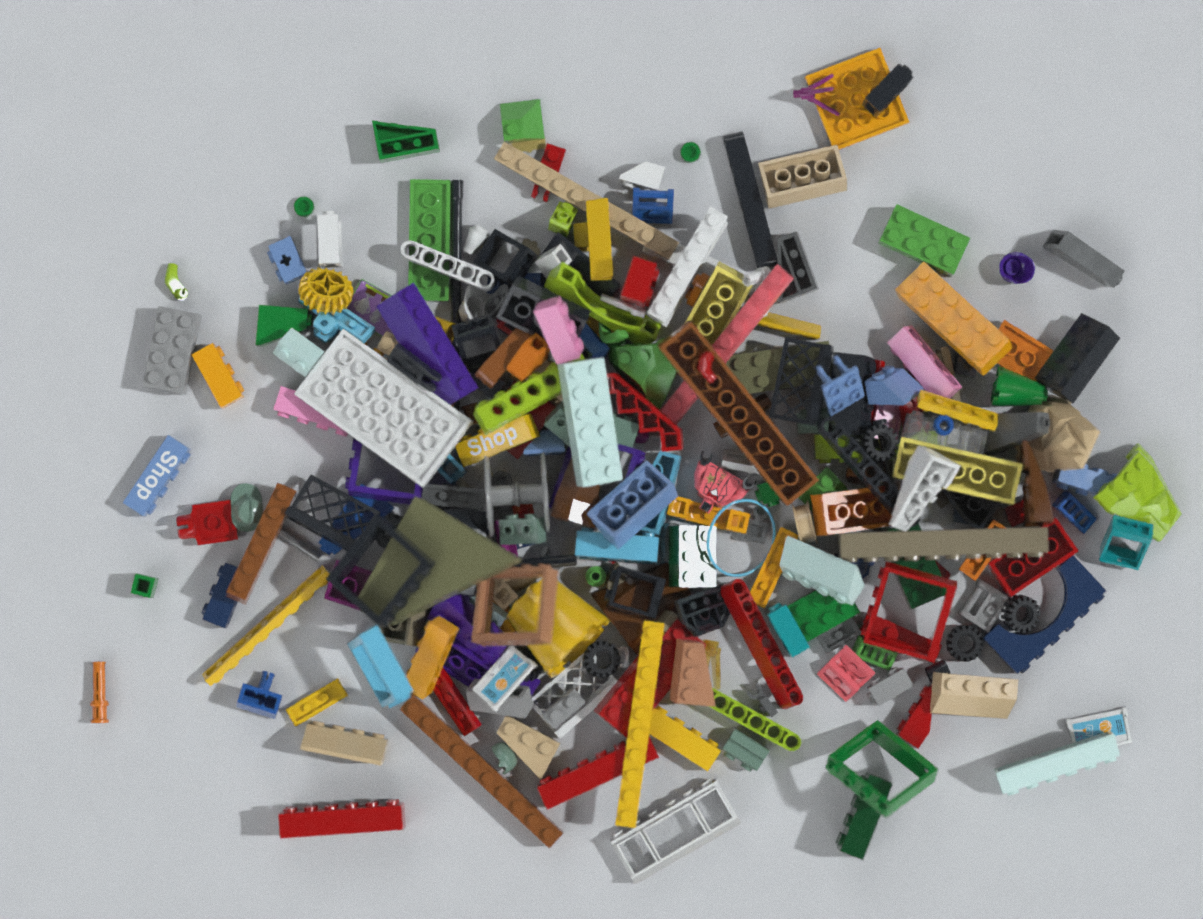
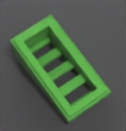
M858 635L851 650L863 661L890 671L898 652L863 643L864 636ZM873 647L870 655L868 656L867 654L870 648ZM881 650V652H880L878 658L875 659V657H876L878 651ZM888 653L889 655L885 663H883L882 660L885 654Z

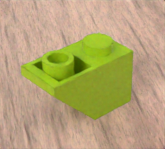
M559 201L550 218L548 230L554 233L559 232L564 237H567L578 208L570 203Z

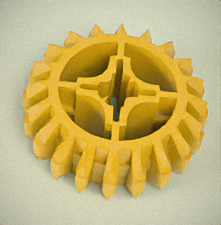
M320 267L316 270L310 269L309 272H305L299 282L298 294L300 300L304 302V306H309L310 310H317V313L320 311L324 312L325 315L327 312L333 315L336 311L341 313L343 309H347L352 301V281L348 280V276H342V271L335 272V269L328 270L327 267L325 269Z

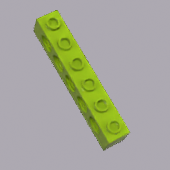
M581 353V356H580L579 359L572 360V361H569V362H574V361H579V360H585V358H584V356H583L582 353ZM556 362L546 367L545 372L532 374L528 381L524 383L521 381L517 382L511 387L512 390L506 393L504 391L497 393L490 402L487 403L485 400L476 405L477 409H475L473 416L485 436L562 394ZM545 379H552L555 385L548 386L545 383ZM527 389H535L537 391V395H530L527 392ZM510 398H517L520 404H511ZM492 408H500L502 414H494Z

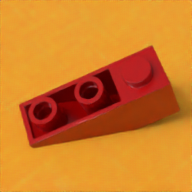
M932 684L923 687L919 693V696H921L918 703L914 702L908 710L909 716L906 720L902 719L896 728L898 736L918 749L930 733Z

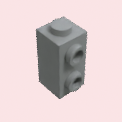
M897 666L888 671V676L885 678L877 677L869 682L871 686L867 687L869 692L866 695L872 704L876 703L877 706H880L914 687L904 668L899 669Z

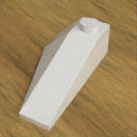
M918 445L908 463L889 525L907 531L923 514L922 509L929 502L933 503L937 499L936 495L943 487L946 489L951 484L961 466L932 449Z

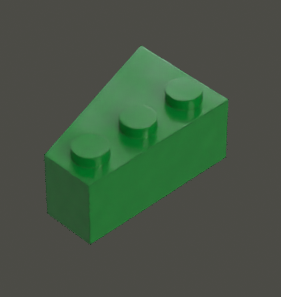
M372 120L380 163L440 152L436 129Z

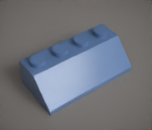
M646 460L587 513V516L602 535L619 550L677 498L678 494L675 485Z

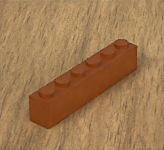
M277 483L226 592L228 598L244 605L247 604L287 518L284 513L296 499V490Z

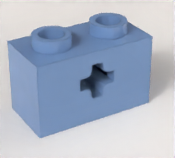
M291 236L268 246L270 251L267 254L271 263L275 262L278 270L275 272L280 282L284 281L286 285L301 279L305 272H307ZM284 257L291 259L289 261V266L282 264V262H284Z

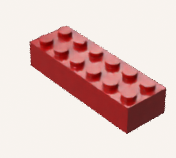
M678 619L674 621L666 632H663L652 711L671 689L677 639L696 640L703 643L704 648L706 646L701 639L694 637ZM639 655L593 710L625 738L628 736Z
M650 736L648 737L645 764L659 758ZM623 740L613 745L614 749L609 752L606 749L595 754L596 758L592 760L585 758L578 761L577 767L570 769L568 766L559 770L558 775L553 778L551 775L542 778L539 781L540 784L537 785V789L546 809L549 810L621 776L626 750L625 741Z
M389 799L385 801V804H379V800L367 801L365 805H359V802H348L343 807H338V803L326 804L324 808H318V805H307L301 810H298L297 806L285 807L278 814L280 839L404 830L406 827L404 802H399V799Z

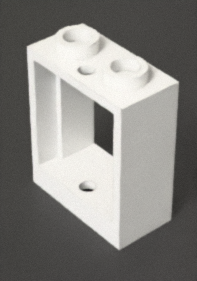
M323 211L322 215H317L319 264L322 268L343 267L341 218L334 211Z

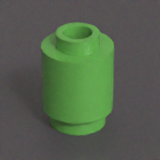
M593 566L586 572V580L591 586H600L606 580V573L601 567ZM595 572L599 573V580H593L592 574Z

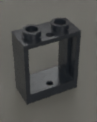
M899 63L871 91L861 105L877 118L910 84L914 78L911 75L913 73L911 69Z
M494 229L473 263L479 268L491 272L500 281L512 286L517 275L524 278L538 255L527 246ZM505 241L519 249L504 274L490 267L489 264Z
M491 314L452 325L455 340L465 367L469 373L477 372L500 346ZM492 334L496 350L467 358L462 342Z
M622 566L612 570L609 581L612 582L611 588L606 590L604 601H606L605 607L651 621L654 620L666 579ZM621 575L653 584L646 612L614 602Z

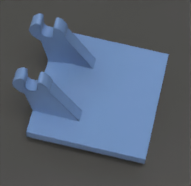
M837 355L832 358L835 360L833 362L842 375L833 381L820 365L815 367L818 370L817 374L824 382L821 388L830 416L865 396L858 368L853 366L848 369Z

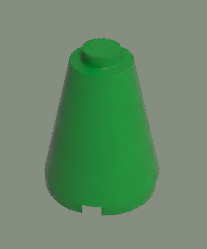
M1002 366L997 367L995 376H998V378L993 382L991 406L1041 405L1042 401L1046 402L1048 390L1045 389L1044 384Z

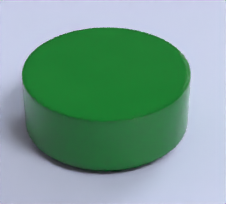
M694 142L685 143L680 151L681 158L687 163L696 162L701 154L700 147Z
M302 196L296 199L294 210L297 215L308 217L314 212L315 206L310 198Z

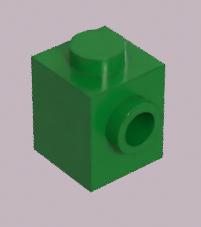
M767 483L757 485L758 490L754 492L758 502L762 501V504H767L768 507L780 504V499Z

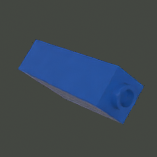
M354 497L381 512L380 516L389 515L395 509L387 501ZM348 502L343 508L345 513L356 511L355 504L352 502ZM369 511L360 513L362 523L371 521L374 516ZM357 514L346 517L348 527L360 524ZM343 518L334 520L332 523L333 528L336 530L346 528ZM361 528L350 530L351 538L356 540L362 533ZM323 538L318 542L322 545L320 549L329 556L331 553L337 555L343 550Z

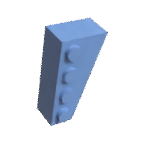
M1085 464L1083 469L1067 471L1055 469L1052 483H1056V487L1063 490H1068V488L1076 489L1075 493L1087 496L1088 493L1095 495L1103 484L1112 481L1117 474H1109L1108 471L1100 468H1089Z

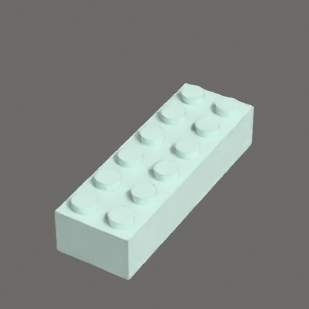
M591 358L557 364L576 485L587 487L623 480L604 358Z

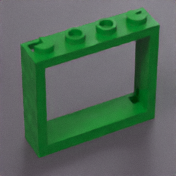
M878 720L829 754L825 767L830 774L834 775L885 818L889 817L934 783L938 772L936 766ZM872 741L919 777L918 780L891 800L884 797L843 763Z

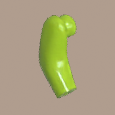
M168 263L164 279L165 284L177 300H184L188 296V290L178 279V265Z

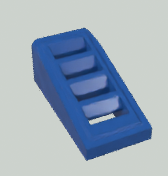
M1063 491L1052 504V507L1082 534L1097 520L1070 492ZM1073 505H1075V507L1073 508V510H1072L1070 513H1068L1067 511H1068ZM1079 511H1081V513L1078 515V517H1077L1076 519H1074L1073 517H1074ZM1087 516L1088 518L1080 525V521Z

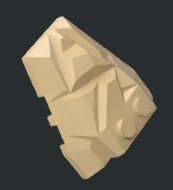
M1051 394L1047 397L1046 402L1042 401L1041 405H1031L1028 412L1049 413L1050 420L1049 434L1028 441L1040 470L1054 472V469H1061L1063 471L1083 469L1100 431L1087 418L1083 417L1080 414L1081 412L1074 408L1070 402L1059 396ZM1018 445L1015 446L1018 451L1016 460L1017 463H1020V446Z

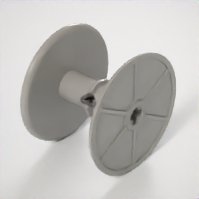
M545 452L541 454L542 483L519 484L516 481L515 485L492 486L489 457L485 456V486L490 537L494 535V506L515 504L519 507L520 504L543 503L545 529L547 533H550Z

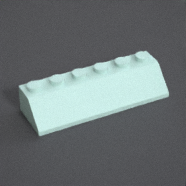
M1107 731L995 768L994 771L1002 793H1007V796L1019 793L1018 789L1023 787L1027 789L1039 786L1038 782L1046 780V783L1058 780L1057 776L1063 774L1066 777L1078 773V769L1084 767L1085 770L1097 767L1096 763L1102 761L1105 764L1117 760L1116 757L1120 756L1114 733Z

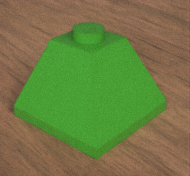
M540 99L500 104L504 142L511 144L545 139Z
M828 467L816 476L819 481L798 497L804 504L808 500L812 512L811 495L848 490Z

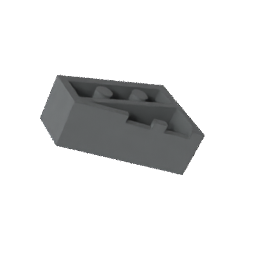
M796 231L777 238L778 265L794 278L779 296V303L782 304L819 290L799 233Z

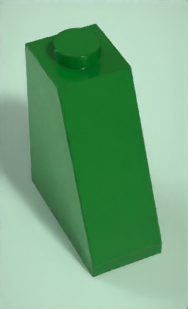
M259 305L255 345L263 347L280 341L291 328L298 333L308 331V326H312L313 315L309 314L310 311L303 308Z

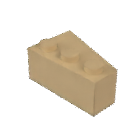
M505 716L497 731V734L541 780L561 742L512 716Z

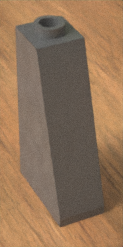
M1052 230L1042 246L1106 287L1115 288L1122 281V275L1125 270L1069 231Z
M1049 413L998 414V425L995 431L982 429L976 425V454L992 456L1018 446L1024 440L1028 442L1049 434Z

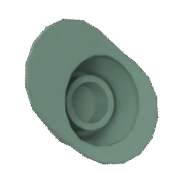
M248 483L239 484L231 493L232 522L240 531H254L263 515L262 496L254 485Z

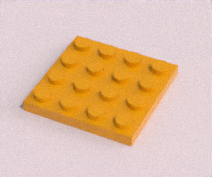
M881 48L805 76L806 83L810 86L830 74L834 75L833 78L815 88L833 87V91L815 94V99L838 111L840 115L836 116L816 104L815 106L831 146L837 145L838 150L910 123L899 95L877 118L861 105L871 91L890 73Z

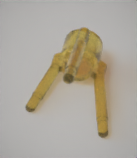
M704 639L708 668L710 658H714L716 654V686L719 690L721 688V648H718L719 642Z

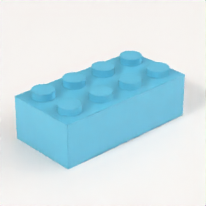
M581 528V531H577L575 549L577 559L652 565L657 563L659 537H655L654 533H642V536L634 535L618 550L602 533L593 532V528Z

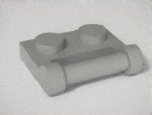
M978 579L975 583L977 586L963 608H959L957 613L984 631L989 632L1001 614V608L1004 609L1005 607L1003 603H1008L1007 599L1009 597L981 579ZM986 590L989 593L973 616L969 612L982 591Z

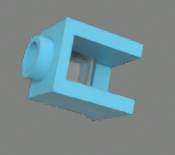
M450 454L437 470L452 485H455L456 481L467 473Z

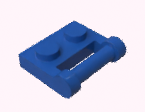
M633 188V216L645 223H673L674 189L659 191ZM639 198L667 199V202L639 201Z

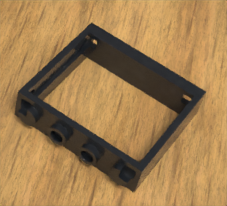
M375 515L326 580L376 625L386 627L391 621L394 622L397 612L407 605L408 598L421 587L420 583L431 574L430 571L436 562L384 516ZM382 530H385L420 561V564L380 615H378L342 582Z

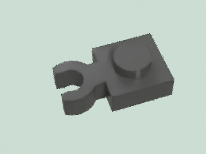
M755 506L753 510L755 520L749 519L744 539L765 544L769 523L764 522V520L769 515L766 511L763 515H758V507Z

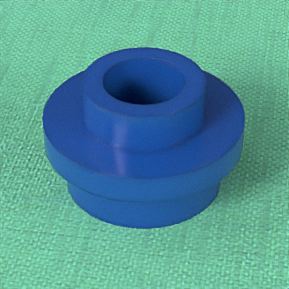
M940 415L933 422L934 431L942 436L950 434L954 428L953 420L947 415ZM942 421L946 422L947 424L945 429L940 428V423Z

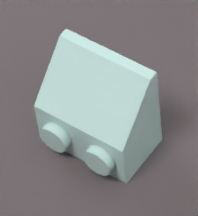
M291 328L278 342L273 354L291 366L295 371L307 377L321 359L324 351Z

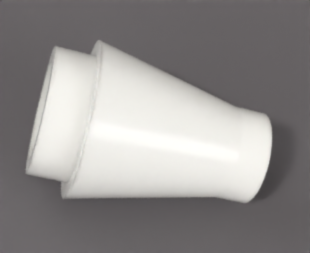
M474 224L473 228L470 227L463 250L474 255L475 251L488 238L487 234L489 231Z

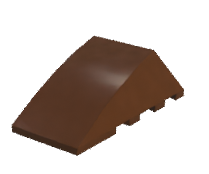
M1024 440L1019 445L1020 464H1023L1021 473H1025V479L1021 482L1025 517L1024 527L1049 525L1054 520L1046 484L1037 460L1027 440Z
M664 562L643 572L666 579L657 615L652 622H656L666 609L676 614L677 611L673 601L692 594L687 587H669V563ZM628 578L618 585L614 602L646 612L653 584ZM607 588L591 594L638 656L644 620H651L605 607L606 601H604V596Z

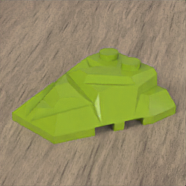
M1137 443L1125 457L1128 462L1112 481L1102 485L1093 498L1111 515L1117 514L1121 517L1153 524L1152 539L1160 542L1182 513L1153 458Z

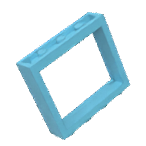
M378 626L360 634L347 644L382 708L388 705L390 709L410 698L409 693L413 689Z

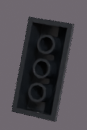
M559 232L555 234L542 252L545 253L561 244L572 259L568 265L577 270L587 286L600 297L602 294L613 297L620 289V283L613 277L611 280H591L589 257Z
M517 275L496 318L532 336L537 333L545 339L534 314V309L538 302L552 299L559 295ZM561 297L562 302H565L568 307V316L570 320L574 321L576 334L579 338L591 311Z
M833 352V356L837 355L848 369L853 366L858 368L865 396L836 414L829 415V417L837 419L854 439H862L860 436L862 433H865L864 430L872 426L871 419L874 407L868 404L865 381L871 378L872 374L876 371L875 359L866 355ZM832 362L831 377L833 381L842 375L834 362ZM828 421V432H830L832 425Z

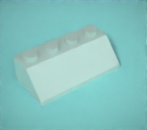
M787 536L780 561L783 576L790 581L796 580L806 588L812 587L824 596L830 595L842 604L853 605L865 586L858 567Z

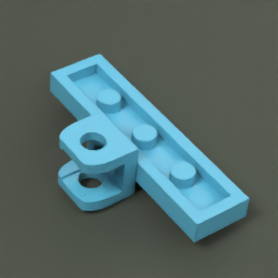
M299 297V303L304 306V302ZM315 309L310 310L318 315L313 322L315 328L314 336L324 343L331 341L338 334L339 330L342 331L343 329L362 343H365L375 332L374 326L348 309H343L341 313L336 311L334 315L330 312H327L325 315L324 312L320 311L317 313Z

